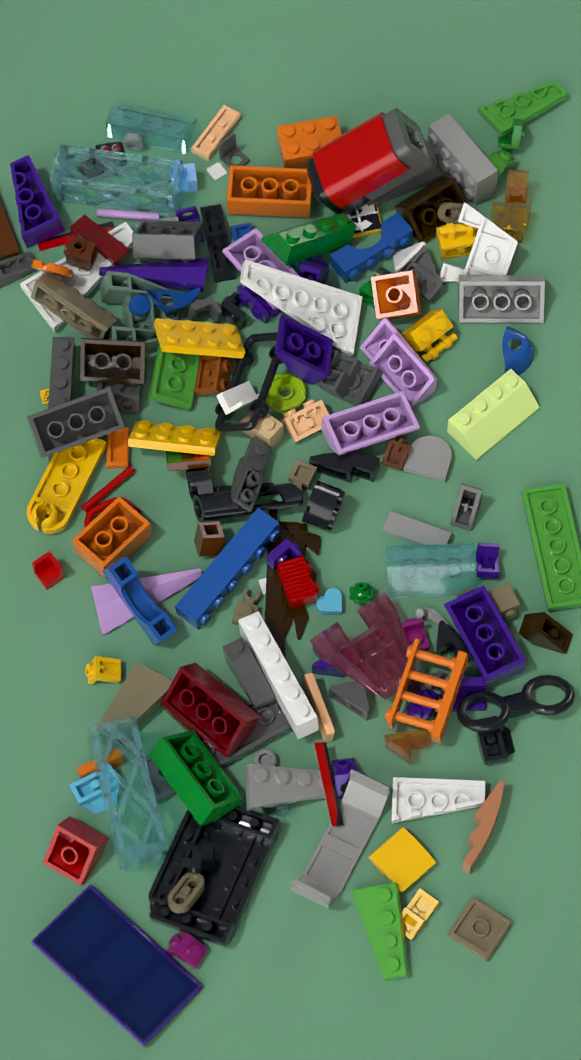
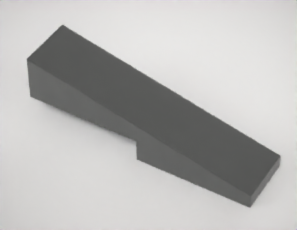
M30 251L0 261V288L38 271L31 268L34 257Z

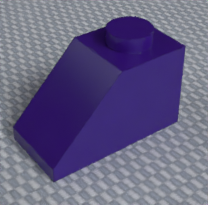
M308 258L301 264L300 277L322 284L326 283L329 276L328 263L320 259Z

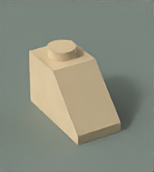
M249 411L240 422H248L252 413ZM267 414L264 418H259L258 424L254 429L242 431L251 438L258 437L271 446L272 449L284 436L283 423L270 414Z

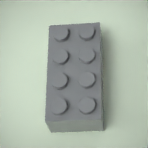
M447 114L430 124L427 137L428 142L432 145L435 157L441 169L445 172L447 171L451 177L456 179L465 197L468 200H472L475 205H478L496 194L498 170L451 115Z

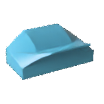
M111 764L69 785L79 806L86 807L95 815L118 804L117 797L121 783Z

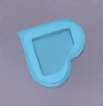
M336 588L328 589L325 592V596L317 599V611L324 615L342 614L341 592Z

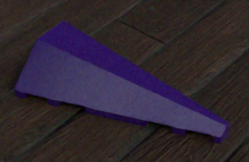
M198 258L190 262L176 260L100 267L99 275L105 276L107 271L124 272L160 286L162 284L187 290L200 287V292L203 293L210 258Z

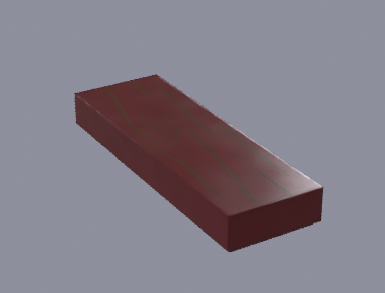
M85 214L70 227V231L78 238L96 243L98 253L114 266H117L130 254L129 248Z

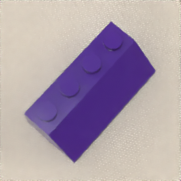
M485 586L444 604L485 682L505 680L525 670L526 660Z

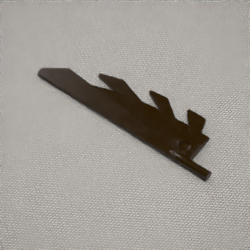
M270 500L269 503L278 502V501H277V500ZM278 508L269 509V515L277 520ZM278 521L281 533L274 543L271 542L268 545L267 556L285 539H288L291 543H296L301 548L305 562H307L305 559L306 547L317 556L319 555L320 536L306 531V523ZM267 565L264 622L286 660L285 637L294 618L297 640H300L308 620L305 606L294 609L290 608L277 572V567L272 569ZM312 568L310 576L312 581H316L317 574Z

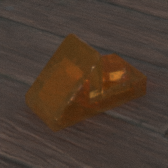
M508 169L505 204H508V206L504 205V212L525 213V208L515 207V205L525 206L529 171Z
M423 729L385 735V748L412 765L410 748L421 750L430 746L431 733L428 732L429 730Z

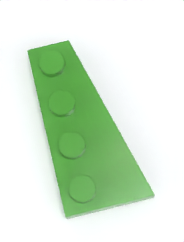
M554 80L531 88L530 92L516 93L510 99L504 101L499 99L494 101L492 105L479 106L478 113L501 137H504L512 131L513 118L522 119V125L567 99L568 92Z
M394 882L351 890L383 979L388 981L409 977L398 884Z

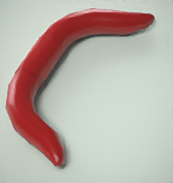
M118 497L108 499L92 507L86 513L84 527L89 525L95 515L103 512ZM122 498L138 513L142 512L141 509L136 507L131 501H129L126 498Z

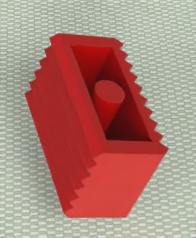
M304 556L279 562L277 564V572L290 608L294 609L315 603L317 594L320 592L317 582L311 579L312 568L309 561L305 562Z

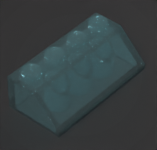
M117 102L111 106L106 120L107 137L124 140L126 134L136 133L144 137V145L186 154L197 118Z
M475 543L386 546L388 598L454 596L464 589L477 586Z

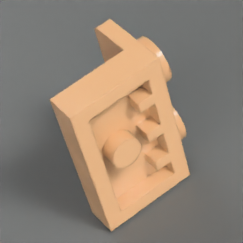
M313 398L302 404L303 409L296 411L294 408L284 413L285 418L280 421L287 427L294 443L321 429L323 417L329 415L322 400L315 402Z

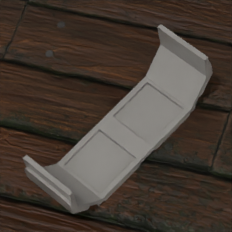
M351 769L350 780L340 803L344 825L332 827L330 822L302 876L298 880L292 879L291 891L328 909L334 904L381 817L390 794L388 786Z

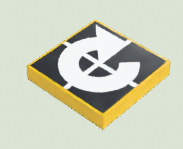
M377 203L369 207L366 204L347 215L356 224L353 238L381 233V219Z

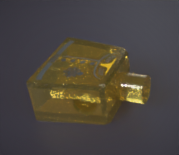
M492 201L491 221L515 238L518 243H522L530 221L532 205Z

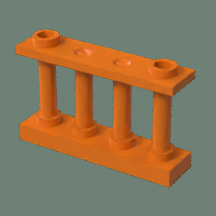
M415 638L413 645L408 647L406 653L408 661L393 705L388 707L385 720H387L389 729L392 730L396 721L429 730L432 741L441 744L469 661L468 654L458 651L457 657L451 659L420 650V640ZM417 658L449 667V670L452 671L450 678L441 679L413 671ZM410 679L443 688L442 690L445 691L443 699L435 700L407 692ZM403 700L436 709V712H438L436 720L428 721L399 712Z

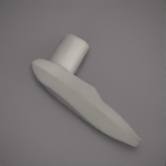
M418 607L416 610L417 617H424L436 626H439V622L443 620L454 631L446 619L437 611L428 607Z

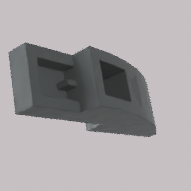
M256 436L250 440L245 455L239 459L231 488L232 501L248 512L252 511L265 478L262 474L272 450L271 446Z

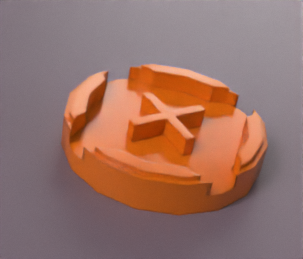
M37 259L32 260L31 264L33 269L45 273L48 271L51 274L65 278H72L74 272L72 269H68V267L54 263H42L41 260Z

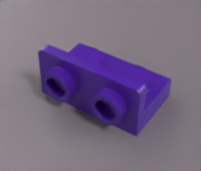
M242 285L237 287L240 304L247 306L257 320L260 319L266 324L282 312L280 309L274 310L263 297L248 287H243Z

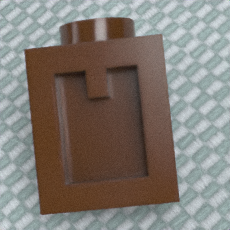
M396 437V440L389 439L381 464L403 471L405 461L412 447L408 445L409 441L400 437Z

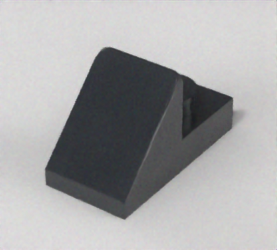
M441 620L438 626L436 654L442 656L450 650L449 653L453 658L457 657L458 651H462L468 654V662H470L471 654L466 645Z

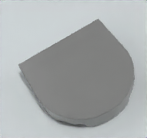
M437 436L418 438L411 445L412 447L405 461L403 471L445 482L452 459L450 446L446 441Z

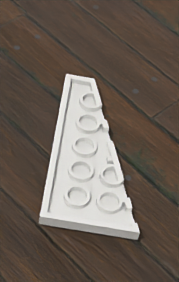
M126 222L108 232L127 248L131 249L133 246V230ZM99 253L91 271L68 265L66 257L54 263L74 271L72 278L59 277L66 285L75 287L85 298L104 278V276L99 275L100 267L114 266ZM40 271L20 283V286L55 333L65 321L30 298L36 280L45 273Z

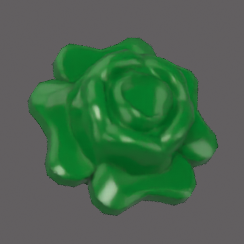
M359 582L355 583V587L349 588V599L354 600L355 604H368L369 600L374 599L373 593L375 588L370 587L369 583Z

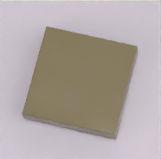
M472 897L447 934V937L487 962L511 927L513 921L475 897Z

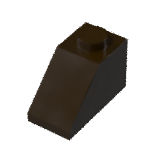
M545 612L525 614L518 633L532 645L561 654L567 653L573 635Z

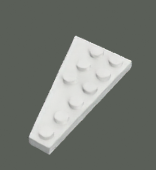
M249 260L243 262L240 277L242 284L299 323L333 339L332 345L349 357L354 354L363 296Z

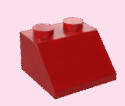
M69 816L57 825L43 864L82 886L100 860L109 838Z

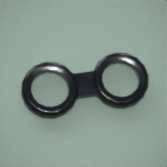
M542 675L530 679L519 693L503 697L486 691L467 695L459 702L456 712L458 720L464 727L476 732H493L502 728L510 718L529 714L531 711L546 716L560 714L573 704L575 693L572 685L567 680L559 676ZM552 685L562 689L565 693V698L554 705H543L535 702L530 695L537 687ZM477 702H490L500 708L501 714L492 721L479 722L471 719L466 714V711Z

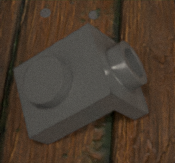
M212 296L202 300L198 299L190 304L187 317L190 321H197L210 316L212 321L218 324L222 315V308Z

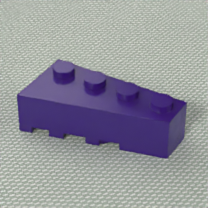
M27 155L10 163L19 213L18 217L21 225V235L26 247L30 248L64 232L65 230L30 156Z

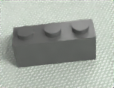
M141 220L132 233L133 257L140 258L143 261L152 260L153 258L160 259L161 261L181 259L183 262H190L195 260L200 251L202 221Z

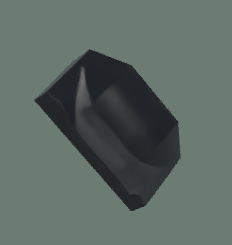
M497 716L476 719L475 721L489 722L496 719ZM503 726L493 732H476L484 765L505 761L509 755L515 752L510 729Z

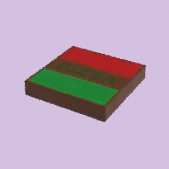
M166 451L167 471L211 467L209 455Z

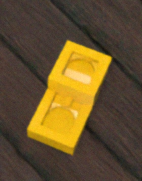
M422 889L417 891L407 908L405 907L402 911L404 935L410 940L416 936L440 903Z

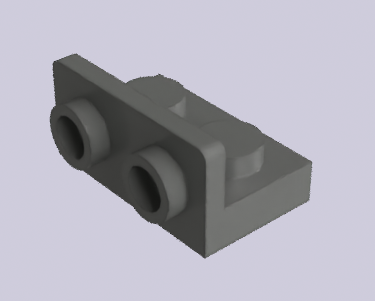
M98 383L97 391L107 387L111 388L119 412L139 413L142 384Z

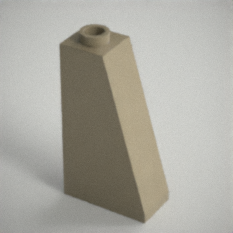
M136 662L96 728L98 740L104 745L118 747L161 707L160 704L173 680Z

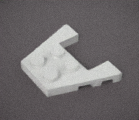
M464 202L458 222L477 227L478 230L465 268L443 262L439 274L442 282H459V275H507L518 241Z

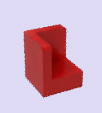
M50 551L31 563L34 575L46 590L65 578L62 566Z

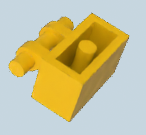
M447 223L444 226L438 227L436 229V242L441 260L469 256L478 228L464 223Z
M443 309L430 311L401 333L415 352L424 350L425 354L420 358L425 364L430 360L436 359L441 351L449 349L453 346V342L458 339L453 332L448 336L445 335L453 325ZM438 339L439 343L432 347L430 344Z

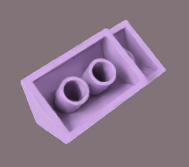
M384 317L361 345L360 349L371 360L369 362L371 366L381 369L383 373L380 377L395 393L404 392L412 409L435 392L437 378L389 319Z

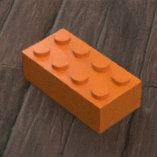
M230 165L227 191L228 214L310 218L312 186L306 169Z

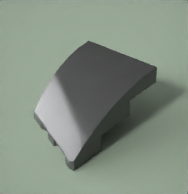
M332 349L329 376L319 381V387L347 403L358 406L367 402L383 372L378 367L362 364L359 359L344 356L338 350Z

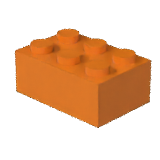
M337 115L276 126L277 143L283 168L306 169L307 161L313 157L314 151L341 136Z
M118 497L72 539L74 551L106 578L102 572L122 557L126 556L128 558L152 535L151 524L121 497Z

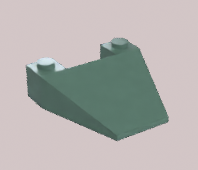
M107 271L100 283L101 301L122 304L124 327L111 326L105 339L146 341V349L150 351L158 348L159 343L154 328L156 318L189 320L187 314L190 304L175 313H164L153 303L146 290H170L168 288L129 273ZM135 295H143L151 303L149 312L143 317L135 316L129 310V302ZM161 296L160 300L164 305L170 306L173 304L171 296Z

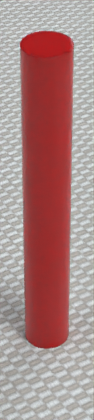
M128 466L85 502L81 509L87 513L135 473L134 469Z

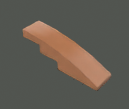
M502 780L499 781L474 815L473 823L477 827L468 838V846L472 850L463 860L462 869L469 874L482 856L493 833L505 782Z

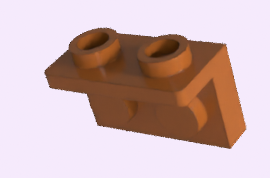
M200 355L194 393L197 396L218 395L226 391L229 386L230 373L233 369L232 361L228 357Z

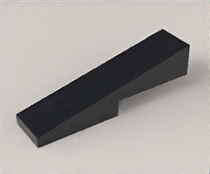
M221 205L200 207L214 281L218 283L235 280L234 265L222 252L223 249L229 246Z

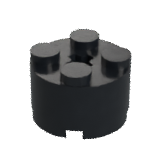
M317 480L302 522L331 531L345 492L342 489Z

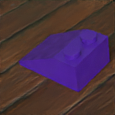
M283 314L280 315L275 354L295 377L311 385L328 377L333 339Z

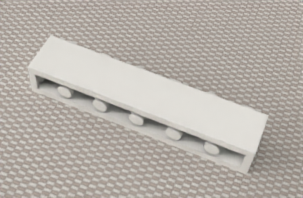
M259 611L238 620L240 634L253 653L296 737L300 739L318 731V718Z

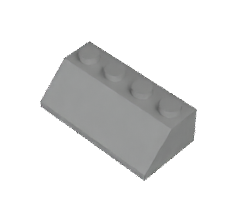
M459 275V323H544V276Z

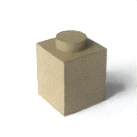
M508 582L488 590L503 620H511L519 614L520 603Z

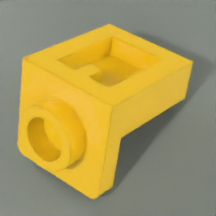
M95 656L85 667L87 683L93 685L96 681H104L118 684L121 681V659Z

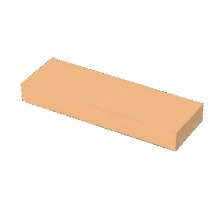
M223 105L191 147V152L209 161L219 148L218 143L229 135L241 119V113Z
M312 673L305 674L302 685L308 701L316 712L321 736L324 742H332L335 730L316 679Z

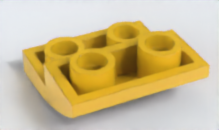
M404 827L400 828L368 856L382 875H386L391 883L396 882L398 884L399 893L405 891L436 863L423 846Z

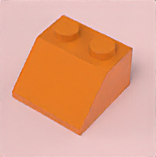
M413 270L371 277L377 320L384 319V317L388 319H403L422 315L418 278Z

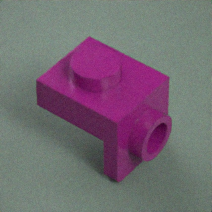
M181 932L171 937L166 952L169 955L177 956L191 968H197L208 948L189 933Z

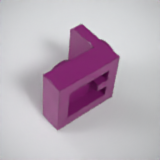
M410 618L401 624V634L406 650H408L409 645H413L416 638L420 640V650L430 651L423 618Z

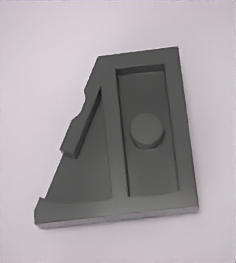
M423 245L402 272L413 270L417 274L420 295L429 302H432L444 288V285L427 248Z

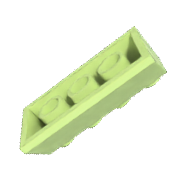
M510 369L448 420L447 433L478 460L539 410V405L526 382Z

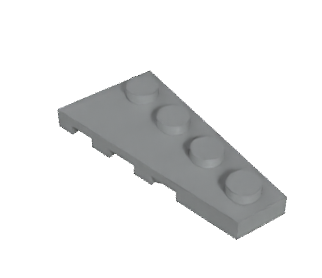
M248 764L245 767L247 811L260 807H273L283 803L291 804L301 800L309 801L325 798L320 770Z

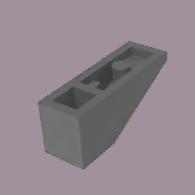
M241 637L223 646L226 663L254 708L258 709L276 700L244 639Z

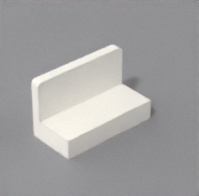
M247 381L218 394L216 397L227 415L250 405L252 401L258 398L259 394L256 395L250 381Z

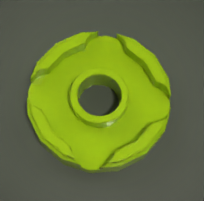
M290 373L276 374L265 403L277 413L284 414L294 408L297 411L306 400L307 394L304 382L290 375ZM282 390H289L291 392L286 397L281 396L279 393Z

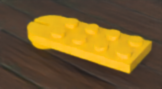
M96 438L53 454L27 506V518L32 528L39 531L42 527L43 533L56 534L67 527L107 447V441Z

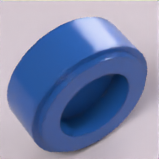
M135 295L130 300L128 306L132 314L143 317L149 312L151 303L147 297Z

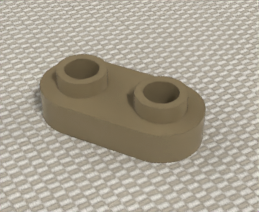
M443 203L438 209L439 219L444 223H461L458 222L463 203ZM448 209L449 214L446 216L445 212Z
M189 872L180 879L168 895V905L171 911L184 913L192 907L205 888L204 878L201 874Z

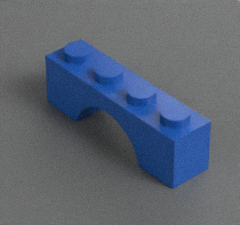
M396 213L381 223V239L377 244L365 249L354 248L347 244L330 255V266L345 283L355 280L367 269L374 268L381 260L388 259L400 248L407 247L412 242L413 229L399 213Z
M126 556L102 571L153 645L160 643L177 630L165 611L161 610L147 595L139 580V574Z

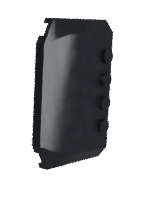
M238 805L217 821L199 825L191 812L187 810L149 891V916L151 921L226 947L234 937L276 842L281 824L280 820L253 810L247 811V808ZM194 844L215 846L214 870L202 869V873H199L204 878V891L188 911L184 913L171 911L168 905V895L180 879L189 873L188 867H180V857L192 858Z

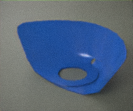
M200 287L189 292H177L167 289L146 290V292L160 310L170 314L192 303L198 296ZM161 296H171L173 304L170 306L164 305L160 300Z
M507 326L502 342L505 373L512 369L519 376L532 364L534 349L526 335ZM511 339H518L521 341L522 346L518 350H512L509 348L508 342Z

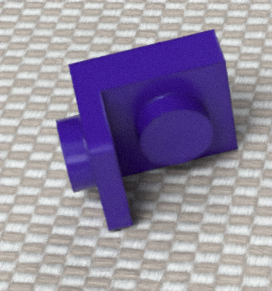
M285 539L268 554L267 565L274 569L279 562L286 561L289 557L293 559L302 556V550L296 543H291L288 539Z

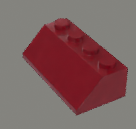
M197 663L184 665L179 668L161 702L225 757H229L252 734L261 718Z

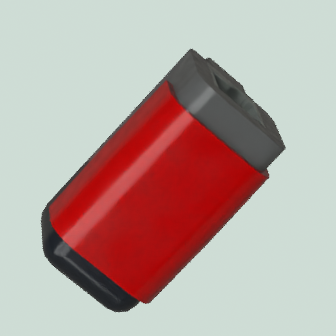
M395 108L386 114L384 112L377 114L314 151L313 157L307 161L306 170L317 201L335 214L345 213L349 215L385 193L398 189L433 169L437 165V160L432 145L424 139L417 123L398 108Z

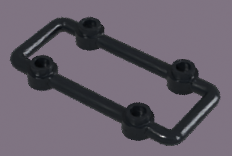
M277 332L252 334L246 339L244 343V358H235L238 362L227 390L238 386L245 366L253 363L254 354L251 351L255 342L276 341ZM276 345L269 351V357L272 360L259 396L249 406V411L252 413L248 422L224 423L225 420L231 419L235 412L226 415L222 406L218 403L215 407V413L218 415L215 428L219 432L252 430L258 424L259 418H264L268 414L269 409L265 402L278 366L283 364L282 360L275 354Z

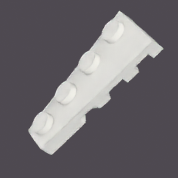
M393 777L391 824L481 807L485 801V781Z

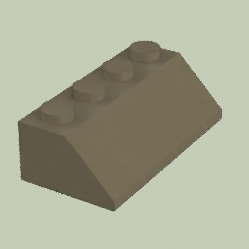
M47 271L34 284L30 298L87 338L105 339L111 326H115L117 320L111 312L103 311L97 306L95 301L90 298L86 299L75 287L63 283L58 275Z

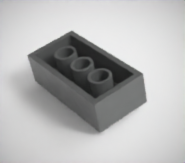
M110 387L26 417L41 458L125 428Z

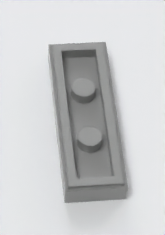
M392 511L389 512L382 528V533L443 555L452 536L451 532Z

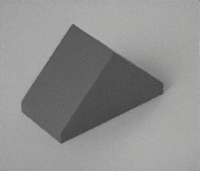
M461 483L450 525L472 530L481 505L483 489Z
M363 680L331 685L329 688V698L367 721L369 719V704Z

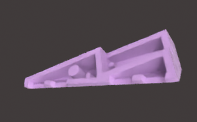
M199 568L140 578L139 580L150 599L158 605L169 599V596L175 592L186 589L187 585L198 580L202 573ZM111 583L91 587L102 636H106L109 634V631L119 625L123 626L134 617Z

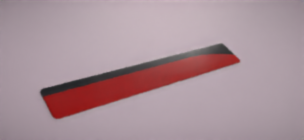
M112 221L99 225L107 232L115 228ZM70 232L51 237L37 245L39 251H44L70 243L73 236H77Z
M315 742L314 747L331 826H343L344 823L326 742Z

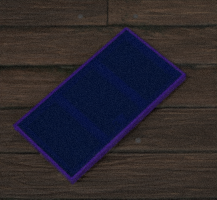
M89 885L32 940V945L143 1048L203 988L201 983L92 885Z

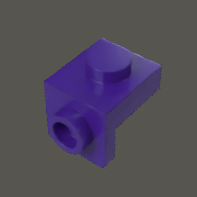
M477 544L474 558L476 577H499V544Z
M427 688L416 693L439 700L437 693ZM410 702L404 714L428 720L435 709Z

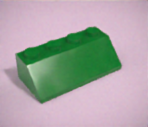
M340 213L261 238V241L287 266L342 248L347 244L351 245L356 224L345 213Z
M194 730L162 737L149 754L156 767L159 768L199 825L217 821L245 800Z

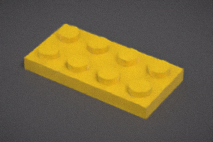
M169 318L155 319L154 328L162 352L244 358L245 349L236 325L172 320Z
M142 420L135 422L129 436L128 447L215 456L221 439V432L210 427L199 429L191 425H183L181 427L173 426L170 423L154 424L150 421Z

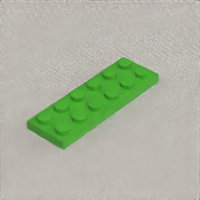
M565 483L524 489L521 495L547 610L550 612L581 607V550Z

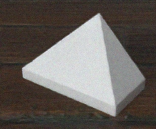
M422 241L394 253V273L402 272L422 246L426 247V243Z

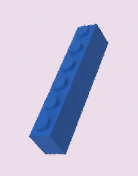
M258 508L175 606L177 615L197 630L201 625H205L210 620L214 609L222 606L225 596L237 588L240 578L243 575L246 576L251 571L256 559H261L267 550L266 547L278 539L281 533L279 522Z

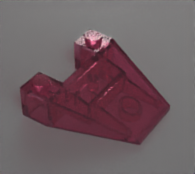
M384 592L357 610L369 628L367 631L350 641L337 622L312 638L310 642L323 661L386 700L397 693L408 661L406 653L409 645L398 611Z

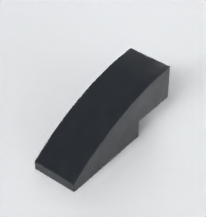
M334 452L311 456L309 464L317 467V473L351 483L353 476L374 482L380 468V458L353 452L342 455Z

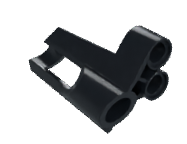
M209 467L186 470L189 494L199 522L240 518L253 513L258 508L269 510L300 506L303 503L302 491L292 483H262L257 497L280 494L282 501L256 504L253 506L252 511L248 512L244 508L238 507V504L232 501V485L213 486Z

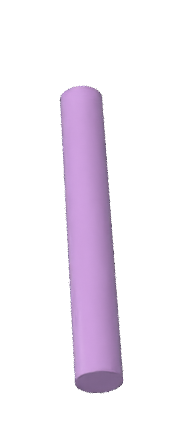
M97 209V217L134 220L160 219V213Z

